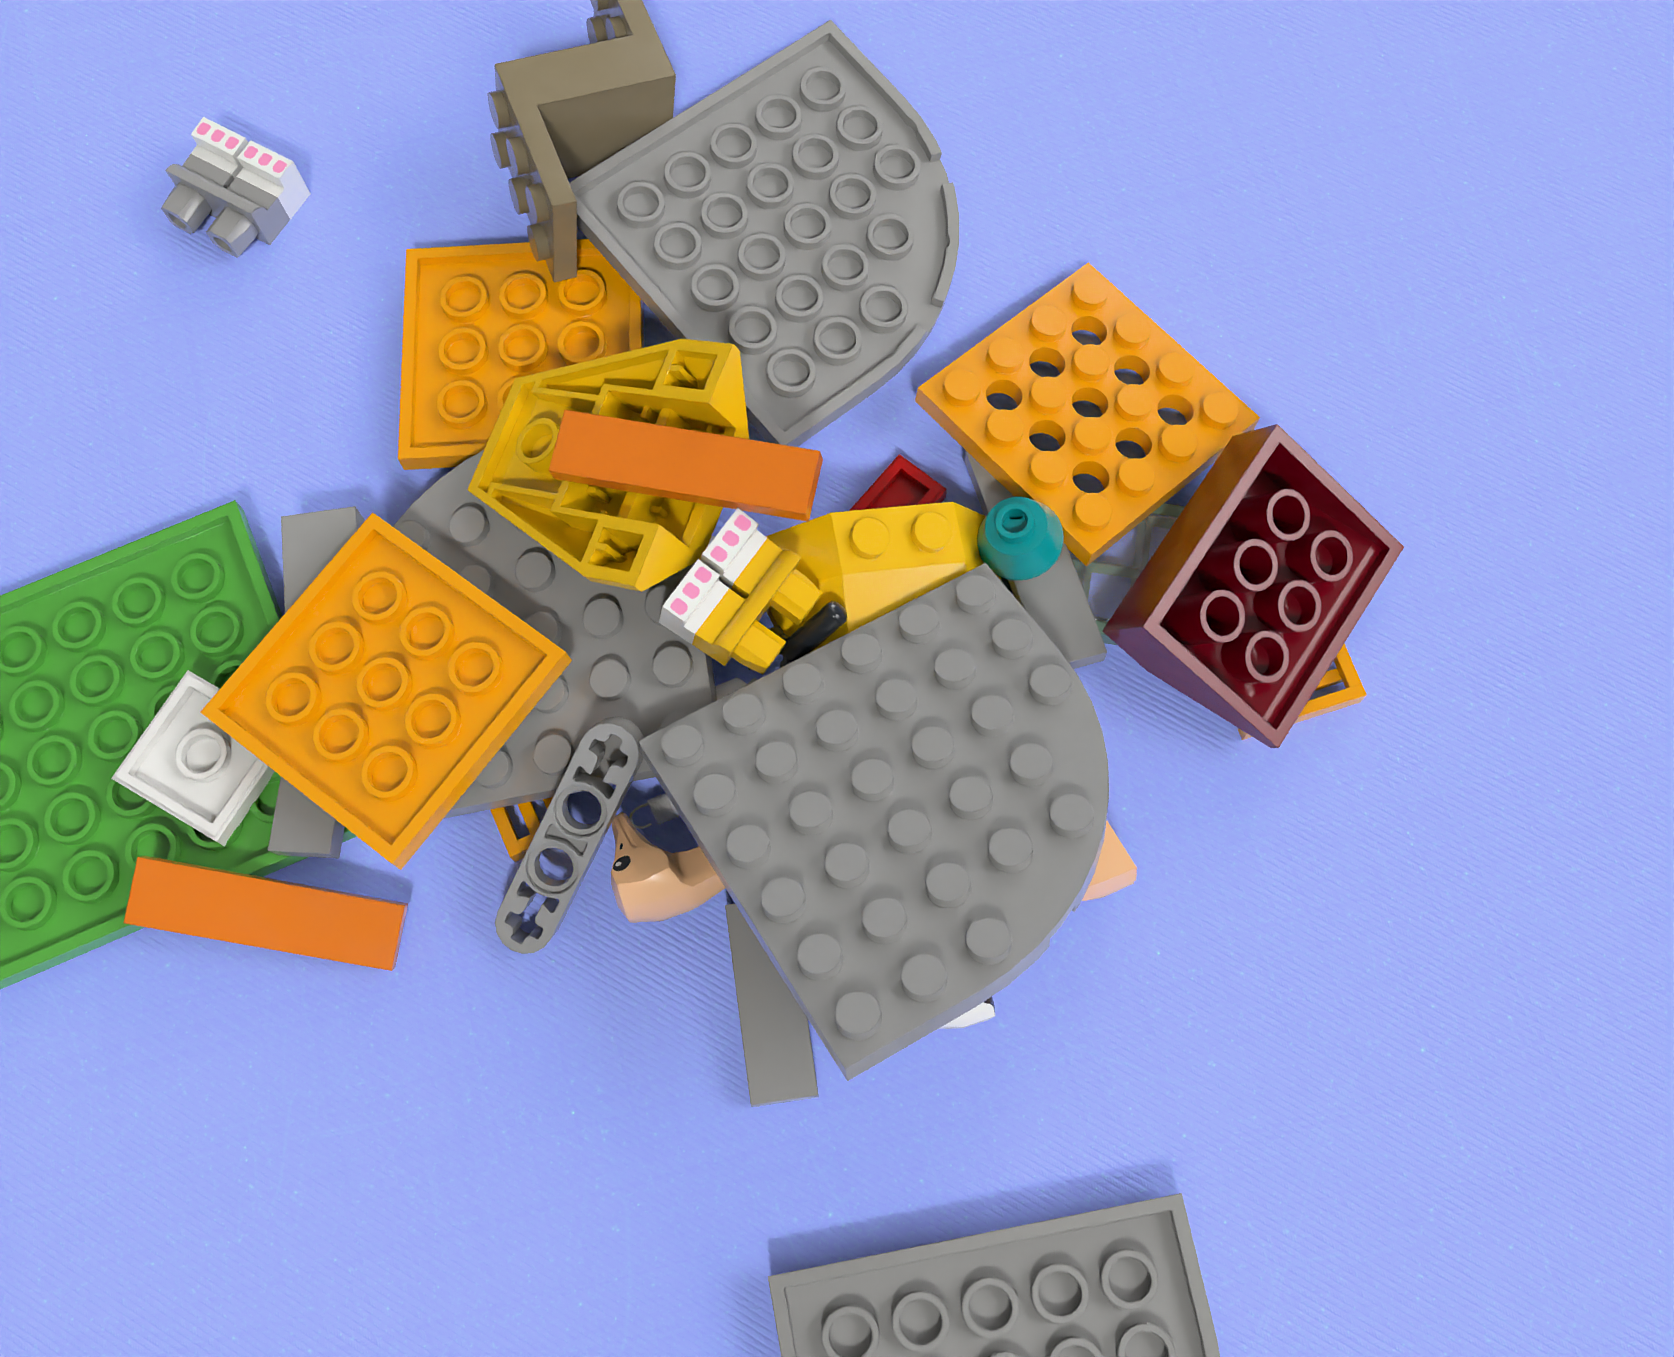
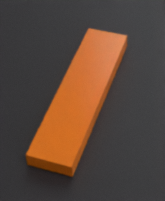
M564 410L548 471L554 479L730 509L739 508L742 511L809 522L823 457L818 450Z
M149 856L137 857L124 924L392 971L396 967L408 903Z

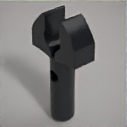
M836 601L828 602L791 636L785 635L779 625L768 628L786 641L778 654L783 656V660L779 664L780 668L811 653L847 621L845 608Z

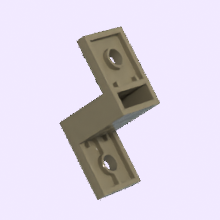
M590 0L593 7V17L587 18L586 21L590 44L494 64L496 91H491L487 94L490 113L494 125L498 129V132L490 134L492 151L499 169H509L512 178L508 180L515 211L518 215L527 214L531 224L527 226V234L533 256L537 262L546 261L554 283L577 277V200L568 179L581 176L673 118L676 74L642 0Z

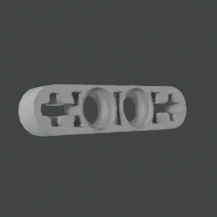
M621 717L605 718L591 727L581 739L497 911L495 919L496 933L501 942L510 950L521 954L535 953L543 949L559 930L643 761L638 741L643 739L644 736L639 727L630 720ZM613 734L623 740L620 745V751L627 755L628 759L620 757L608 769L604 779L591 775L599 767L605 755V748L598 744L597 741L605 742ZM583 768L588 774H583L581 769ZM608 783L615 784V785H616L615 790H614V789L611 787V785L608 784ZM584 790L593 794L601 805L599 821L593 824H583L576 821L568 811L567 801L570 793ZM547 848L563 850L572 861V876L566 880L549 878L540 867L539 859L541 852ZM536 893L548 898L543 902L535 917V923L538 926L531 933H528L520 928L522 917L518 914H521L531 904Z

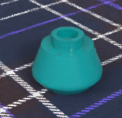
M1011 497L997 503L982 521L977 535L978 550L983 563H986L999 577L1014 581L1029 580L1048 571L1058 560L1064 544L1063 528L1054 511L1041 502L1025 497Z

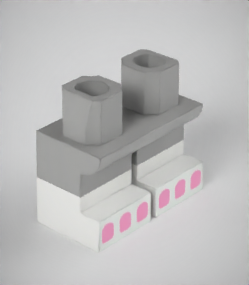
M203 117L191 133L197 145L182 166L172 164L165 170L175 187L168 195L161 209L175 227L189 234L195 233L208 214L215 217L216 219L207 229L206 234L218 248L238 258L255 238L271 245L311 193L292 160L251 140L248 142L245 137Z

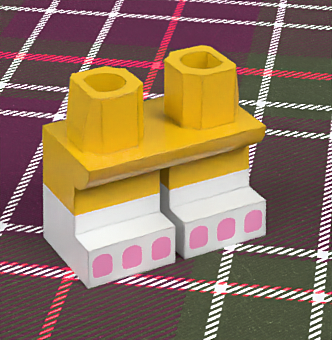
M737 508L702 553L701 560L698 559L664 603L659 623L722 665L726 666L729 660L733 658L740 664L763 675L778 656L786 641L759 622L761 617L772 606L799 626L817 603L822 592L796 569L801 559L799 555L790 550L779 548L757 530L759 524Z

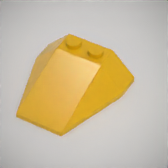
M677 339L515 378L467 490L592 582L643 592L692 565L698 559L701 560L702 553L708 547L723 507L554 479L548 470L564 410L750 439L740 350L734 344Z
M955 502L831 512L809 520V522L806 521L765 536L782 550L787 549L799 555L801 559L796 569L822 592L817 603L799 626L772 606L767 609L766 613L774 627L779 625L785 635L791 636L828 602L836 601L841 604L847 612V621L813 650L815 651L983 565L984 563L978 550L977 535L979 527L986 516Z

